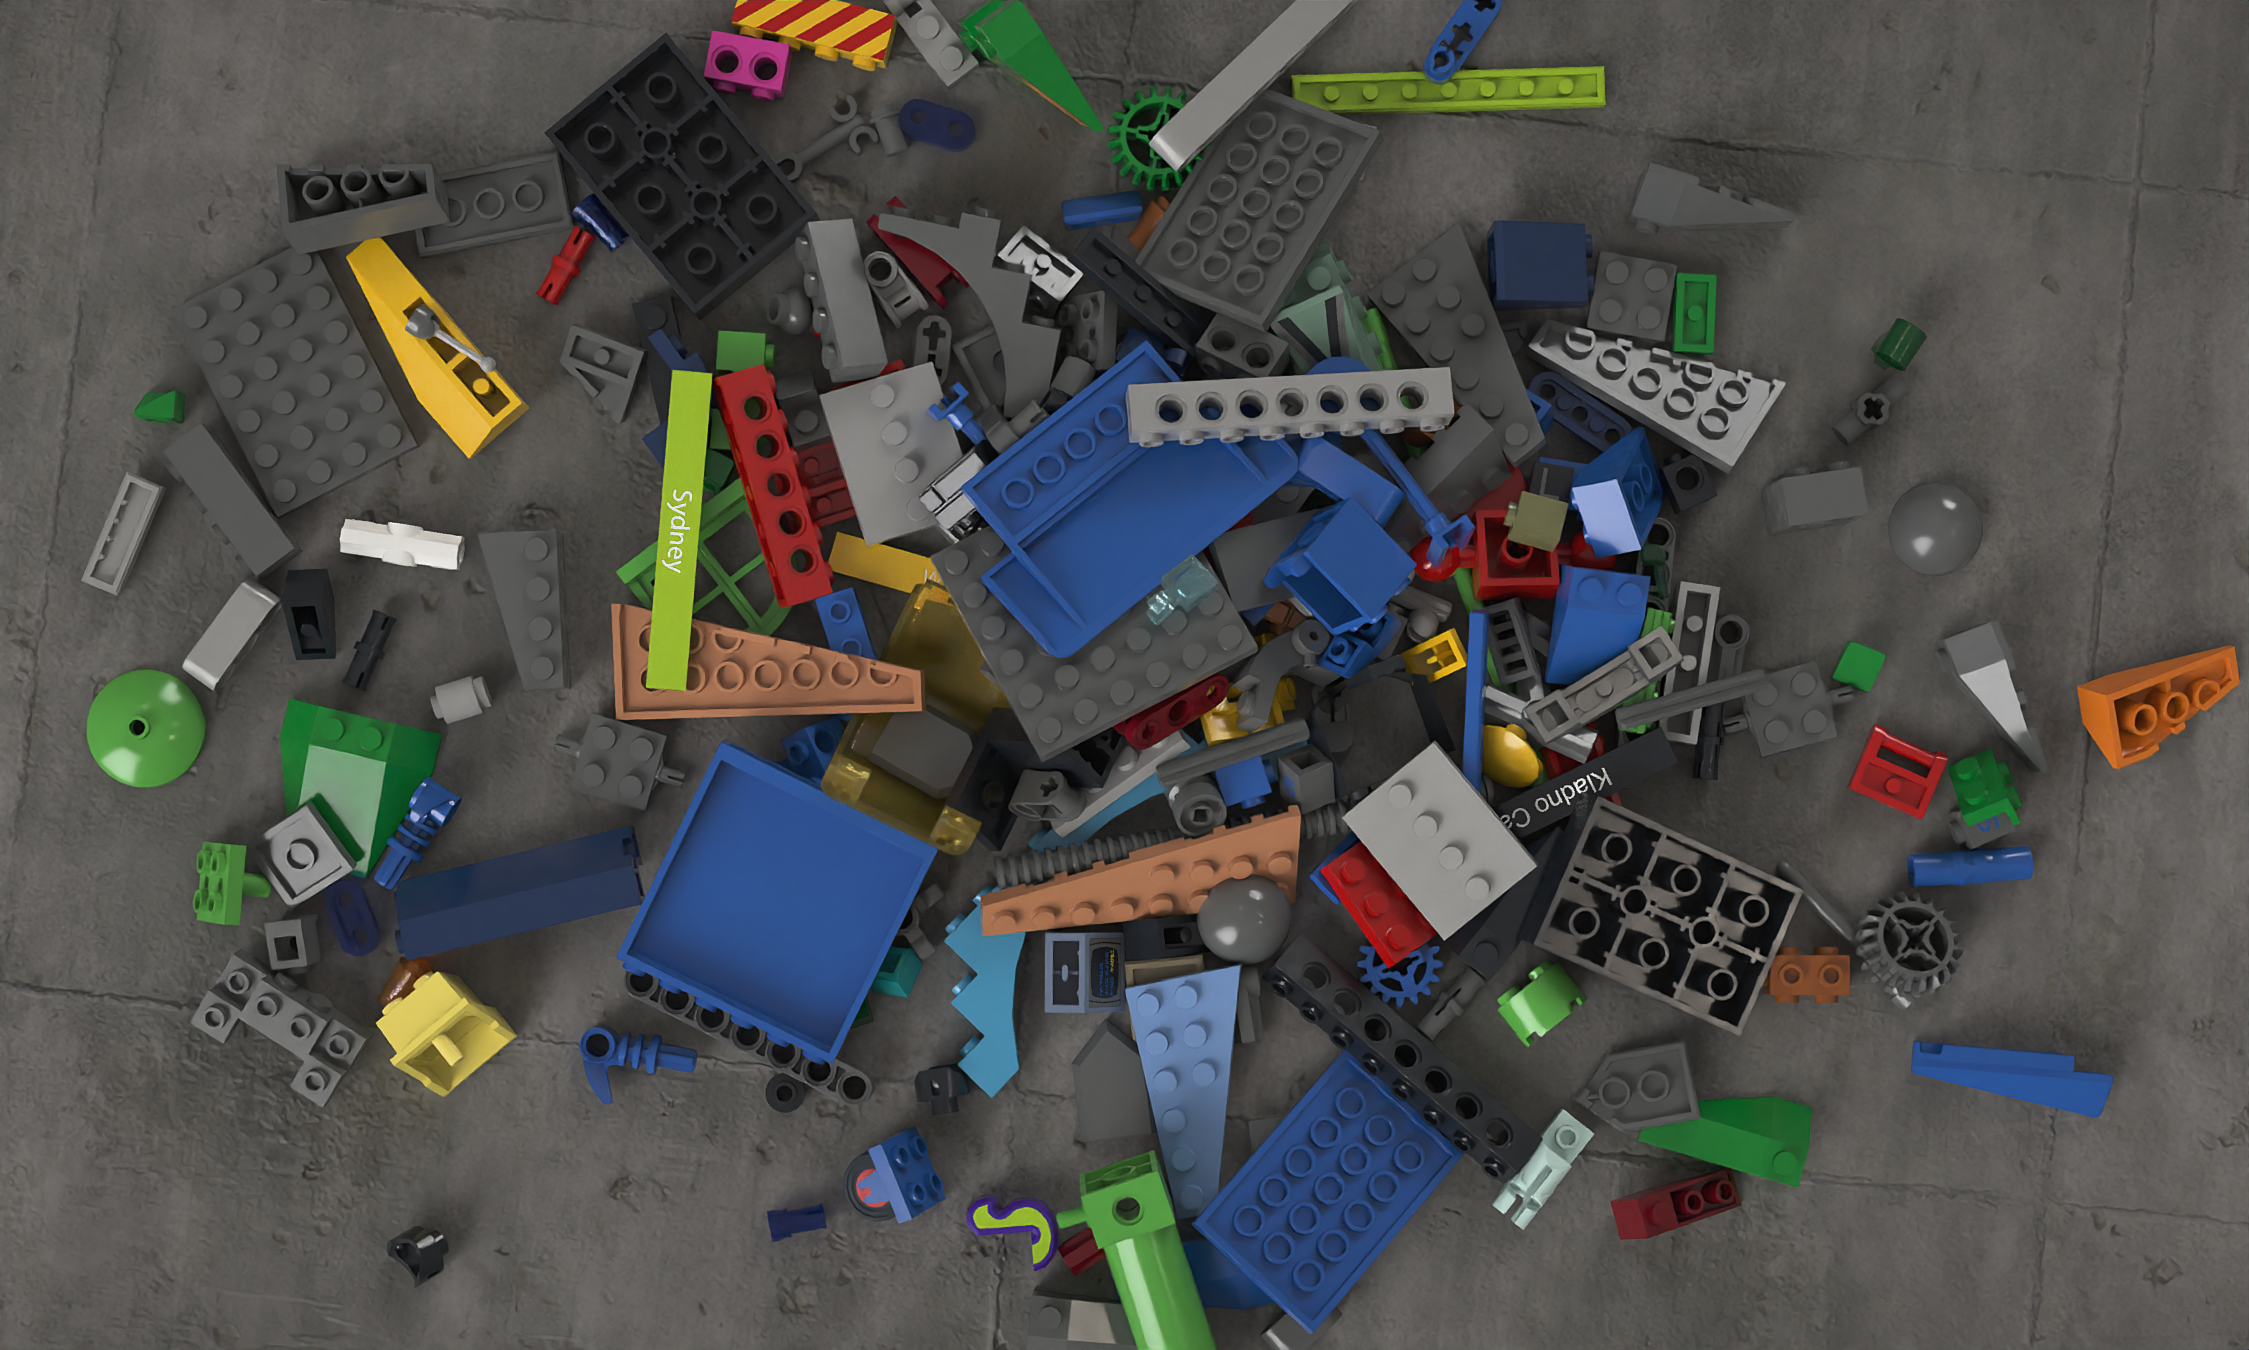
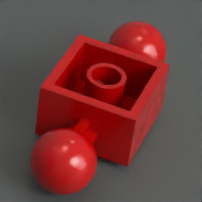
M1476 510L1471 519L1475 529L1470 538V545H1467L1462 550L1457 545L1451 550L1448 547L1442 564L1437 568H1434L1426 557L1432 541L1431 536L1424 538L1417 546L1410 550V558L1417 564L1413 571L1421 579L1428 582H1442L1449 579L1458 568H1472L1474 600L1513 599L1516 597L1520 599L1552 598L1560 585L1559 566L1561 564L1611 570L1617 558V554L1596 558L1592 544L1589 545L1585 541L1583 530L1575 534L1569 543H1558L1553 552L1507 540L1510 526L1503 524L1507 510ZM1508 550L1513 551L1514 556L1517 558L1511 557L1508 554Z

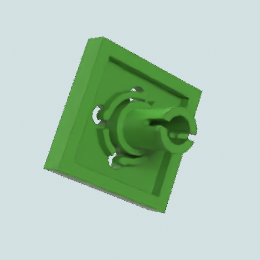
M203 842V848L199 851L196 861L197 871L200 873V884L193 898V908L195 913H197V920L240 926L242 896L268 898L270 895L271 882L264 873H244L246 846Z

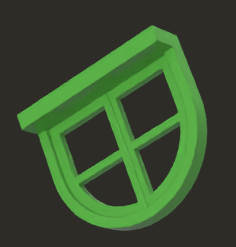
M738 478L701 506L697 558L719 586L693 605L692 616L722 593H725L750 626L744 629L745 631L772 636L784 624L793 606L779 607L775 596L767 612L760 617L735 584L765 561L763 553L729 577L704 544L705 541L743 512H746L752 520L741 480ZM779 524L781 530H782L784 533H786V532L784 531V529L781 527V525ZM658 540L616 571L624 584L630 587L642 605L647 609L653 608L654 586L651 582L655 580ZM794 552L791 556V565L794 570L799 572L797 555Z

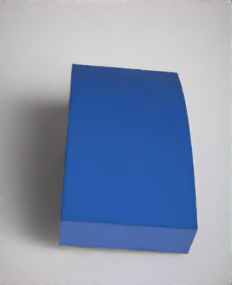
M1386 612L1374 624L1367 622L1355 632L1350 631L1349 634L1345 632L1337 634L1319 659L1318 664L1349 679L1368 666L1383 651L1403 623L1396 616Z

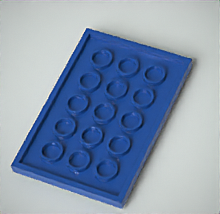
M1342 1050L1191 1225L1311 1334L1321 1325L1464 1154L1458 1151L1436 1128L1428 1125L1421 1118L1420 1113L1410 1104L1396 1098L1392 1094L1390 1087L1377 1076L1367 1073L1361 1067L1360 1062L1347 1050Z

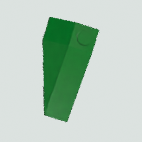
M1773 1096L1698 1100L1701 1119L1641 1129L1639 1132L1638 1141L1755 1176L1799 1187L1809 1150L1812 1107Z

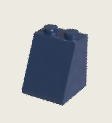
M1506 220L1493 222L1486 235L1489 299L1494 311L1584 308L1588 303V297L1594 296L1593 273L1587 274L1586 258H1592L1593 244L1591 234L1585 235V224Z

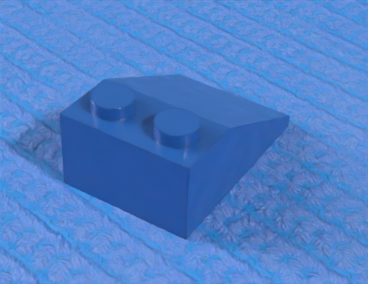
M1643 426L1633 429L1580 471L1573 487H1571L1572 504L1576 510H1580L1584 522L1583 534L1585 541L1589 545L1592 544L1596 558L1641 550L1667 496Z
M1561 564L1559 574L1560 585L1556 595L1544 682L1572 685L1628 651V646L1638 641L1645 617L1650 583L1649 576Z

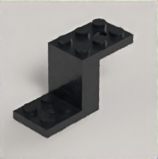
M993 707L943 807L989 851L1001 852L1018 818L1017 815L1009 810L1008 805L1020 776L1025 769L1061 772L1067 778V784L1071 787L1103 788L1126 741V737L1110 727L1041 762L1013 709ZM988 788H989V795H990V798H991V801H990L989 804H987V801H986V792H987V789H988Z

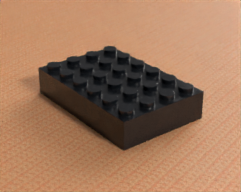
M667 33L662 35L544 132L699 320H702L793 245L807 222L820 221L815 210Z
M1581 792L1518 938L1723 1030L1741 1036L1804 890L1602 797Z

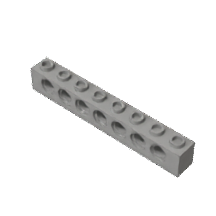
M1450 367L1128 385L1126 393L1129 443L1139 442L1141 447H1157L1163 445L1164 441L1180 440V444L1196 445L1208 438H1220L1221 442L1234 443L1244 440V436H1260L1261 440L1272 441L1282 439L1284 434L1300 433L1302 438H1317L1323 436L1324 432L1340 431V434L1343 436H1356L1363 434L1364 430L1380 429L1381 433L1394 434L1404 431V427H1420L1421 431L1431 432L1443 429L1444 425H1449L1455 414ZM1405 395L1414 397L1419 403V408H1406L1401 403L1400 397ZM1367 397L1377 401L1380 409L1368 411L1362 407L1360 400ZM1332 400L1337 403L1340 411L1334 414L1327 413L1321 408L1320 402ZM1292 402L1298 406L1300 413L1295 416L1286 415L1281 410L1280 404ZM1245 404L1254 405L1259 410L1260 415L1256 418H1248L1241 413L1240 407ZM1210 406L1219 412L1220 417L1216 420H1207L1202 417L1199 410ZM1163 409H1173L1179 414L1180 419L1169 423L1160 417L1159 412Z

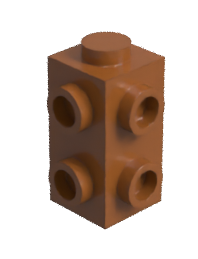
M1779 946L1763 983L1764 994L1775 995V1002L1799 1003V995H1814L1815 1003H1838V995H1850V955L1838 954V947H1814V954H1799V947Z

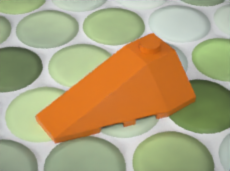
M2228 645L2108 674L2077 686L2082 722L2111 766L2115 769H2120L2151 757L2160 749L2159 743L2172 733L2179 734L2186 728L2185 722L2200 710L2207 711L2239 685L2240 680L2235 646Z

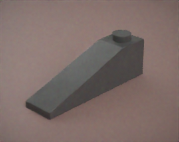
M1033 1290L1026 1350H1137L1121 1300Z

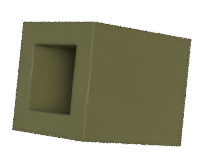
M1522 491L1517 502L1510 501L1503 523L1510 526L1507 540L1553 552L1560 540L1569 503Z

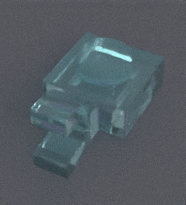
M1191 554L1161 577V585L1165 589L1147 600V604L1150 607L1147 615L1158 626L1171 615L1179 604L1186 612H1189L1218 590L1219 582Z

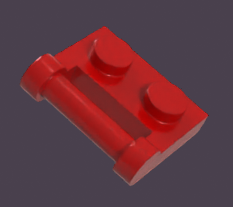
M1875 723L1868 733L1865 746L1847 789L1922 820L1945 768L1948 755L1938 750L1933 753L1886 732L1885 727ZM1882 747L1926 766L1927 772L1925 777L1876 757L1879 748Z

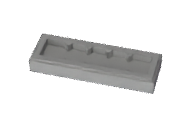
M126 472L81 581L114 595H122L166 487Z

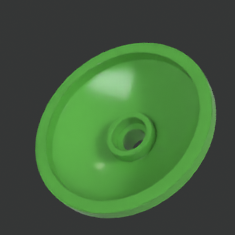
M157 670L131 671L113 679L96 696L87 719L88 744L96 762L112 778L135 787L162 786L184 775L198 759L206 737L205 714L196 694L179 678ZM141 720L145 725V729L142 734L137 735L133 730V726L137 721Z

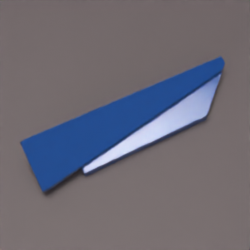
M1913 1041L1911 1071L1914 1074L2093 1118L2101 1115L2113 1084V1075L2074 1070L2075 1056Z

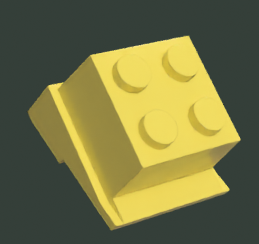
M430 971L420 977L413 984L415 990L404 1000L402 997H399L389 1003L382 1010L384 1016L376 1022L397 1052L390 1059L391 1063L418 1079L425 1087L442 1097H446L517 1037V1034L495 1007L484 1005L459 976L437 971L435 974Z

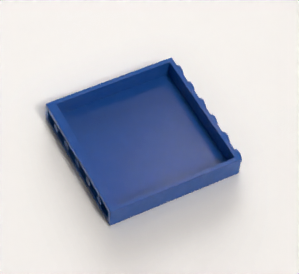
M725 739L720 743L616 958L624 962L622 965L624 969L635 975L644 977L645 973H648L660 979L658 984L672 993L680 994L681 991L687 992L696 997L694 1002L709 1011L716 1012L717 1008L731 1014L730 1020L741 1027L752 1029L753 1026H756L768 1032L766 1037L778 1045L788 1047L789 1043L803 1049L802 1055L807 1059L821 1065L825 1061L833 1064L941 844Z

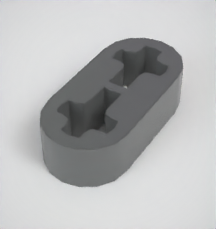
M937 315L928 316L920 322L916 333L913 361L914 367L928 363L929 356L936 357V370L942 371L941 377L937 376L941 388L947 382L952 347V329L948 321L943 317ZM932 324H939L940 331L946 332L945 338L938 339L936 351L930 350V339L928 336L923 335L925 330H931Z

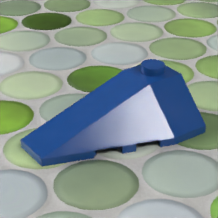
M1205 1237L1182 1242L1203 1307L1244 1310L1275 1302ZM1113 1279V1283H1114V1287H1115L1117 1299H1120L1119 1294H1118V1291H1117V1288H1116V1285H1115V1282H1114V1279Z

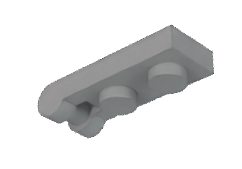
M931 0L882 1L888 12L896 16L898 25L948 90L980 67L978 61ZM915 1L921 10L909 18L904 9Z

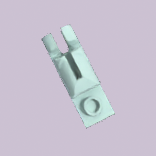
M1561 1108L1540 1134L1543 1138L1540 1145L1521 1171L1508 1180L1492 1205L1505 1214L1516 1200V1194H1519L1523 1201L1510 1219L1524 1230L1572 1168L1570 1164L1594 1133Z

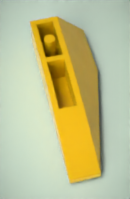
M382 237L365 240L346 256L418 401L469 459H472L530 409L496 369L489 373L484 372L479 363L440 338L434 336L430 339L422 340L405 331L410 317L423 304L433 310L438 316L440 330L485 357Z

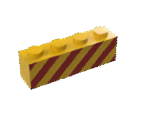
M737 0L731 20L735 30L740 31V36L757 39L765 37L776 40L779 43L790 44L792 51L799 52L800 47L815 50V56L829 61H837L838 57L853 60V66L868 71H875L876 66L886 69L898 25L895 15L838 0Z

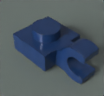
M1130 327L1115 358L1116 364L1147 340L1179 378L1184 377L1189 367V363L1185 362L1188 352L1175 347L1168 348L1156 335Z

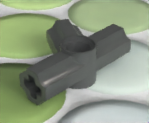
M1538 664L1540 674L1513 682L1514 693L1490 683L1486 689L1484 720L1504 728L1509 724L1518 725L1525 730L1527 734L1526 741L1533 749L1547 747L1583 764L1586 763L1600 731L1585 725L1560 739L1546 744L1525 712V709L1551 694L1550 684L1544 682L1545 668L1540 667Z

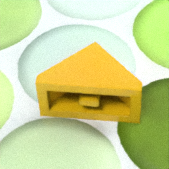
M1455 628L1401 653L1407 665L1405 668L1406 672L1426 675L1429 684L1466 667L1468 663L1467 653Z

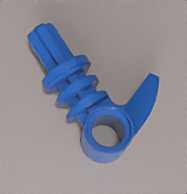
M429 777L425 778L409 802L408 807L412 810L411 813L408 812L404 817L409 821L407 826L400 824L397 828L401 832L400 837L398 838L393 835L387 840L386 843L392 849L375 874L374 880L381 886L393 890L412 860L421 863L424 857L423 853L419 851L420 847L428 848L431 842L426 839L427 836L430 834L435 837L439 831L434 828V825L437 824L442 828L445 827L457 811L462 798Z
M597 1026L587 1030L579 1042V1050L583 1056L587 1079L596 1096L604 1105L613 1103L607 1074L610 1066L618 1065L624 1067L627 1062H632L633 1069H638L640 1064L646 1065V1070L649 1074H655L658 1067L691 1073L696 1067L697 1051L691 1048L662 1044L663 1037L657 1034L652 1037L651 1041H645L644 1034H639L638 1038L634 1039L629 1031H626L624 1036H619L614 1029L608 1026ZM596 1033L606 1036L609 1041V1050L605 1055H597L591 1049L590 1042Z

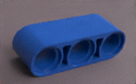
M1322 437L1305 438L1295 452L1299 462L1296 472L1297 476L1336 502L1352 496L1382 529L1406 496L1397 486Z

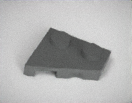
M572 324L560 362L572 375L577 376L582 381L583 387L593 398L597 397L612 413L610 416L615 421L622 423L626 420L648 351L579 324Z

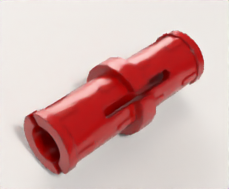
M576 226L572 228V232L559 255L552 257L550 262L553 265L539 290L535 293L555 306L559 305V301L572 278L579 276L581 272L579 266L592 243L596 240L594 236L586 231H581L582 229Z

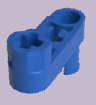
M1463 0L1430 48L1429 54L1425 59L1423 72L1429 82L1444 84L1460 70L1492 22L1497 18L1502 6V0H1490L1489 8L1492 10L1485 8L1482 12L1476 9L1478 2L1475 0ZM1466 26L1470 29L1468 37L1472 40L1470 42L1463 40L1458 45L1455 53L1462 56L1457 60L1452 50H1446L1454 41L1455 33L1451 30L1453 28L1461 30ZM1443 58L1446 60L1447 65L1436 68L1434 60Z

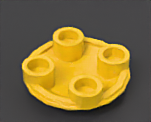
M1509 724L1506 728L1490 725L1484 726L1482 773L1487 774L1492 781L1506 787L1522 788L1529 786L1542 772L1543 763L1537 758L1536 752L1526 741L1527 734L1520 726L1515 724Z

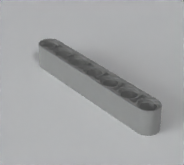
M1296 0L1168 121L1152 138L1149 146L1176 172L1181 171L1346 14L1358 0Z

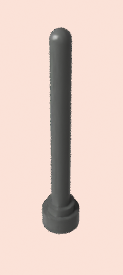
M1780 861L1776 866L1777 873L1787 883L1804 890L1801 898L1856 953V949L1862 945L1854 939L1857 931L1788 861ZM1859 956L1864 962L1867 960L1866 957ZM1896 987L1889 992L1891 994L1890 1000L1901 1011L1917 999H1914L1911 992L1906 997L1899 998Z

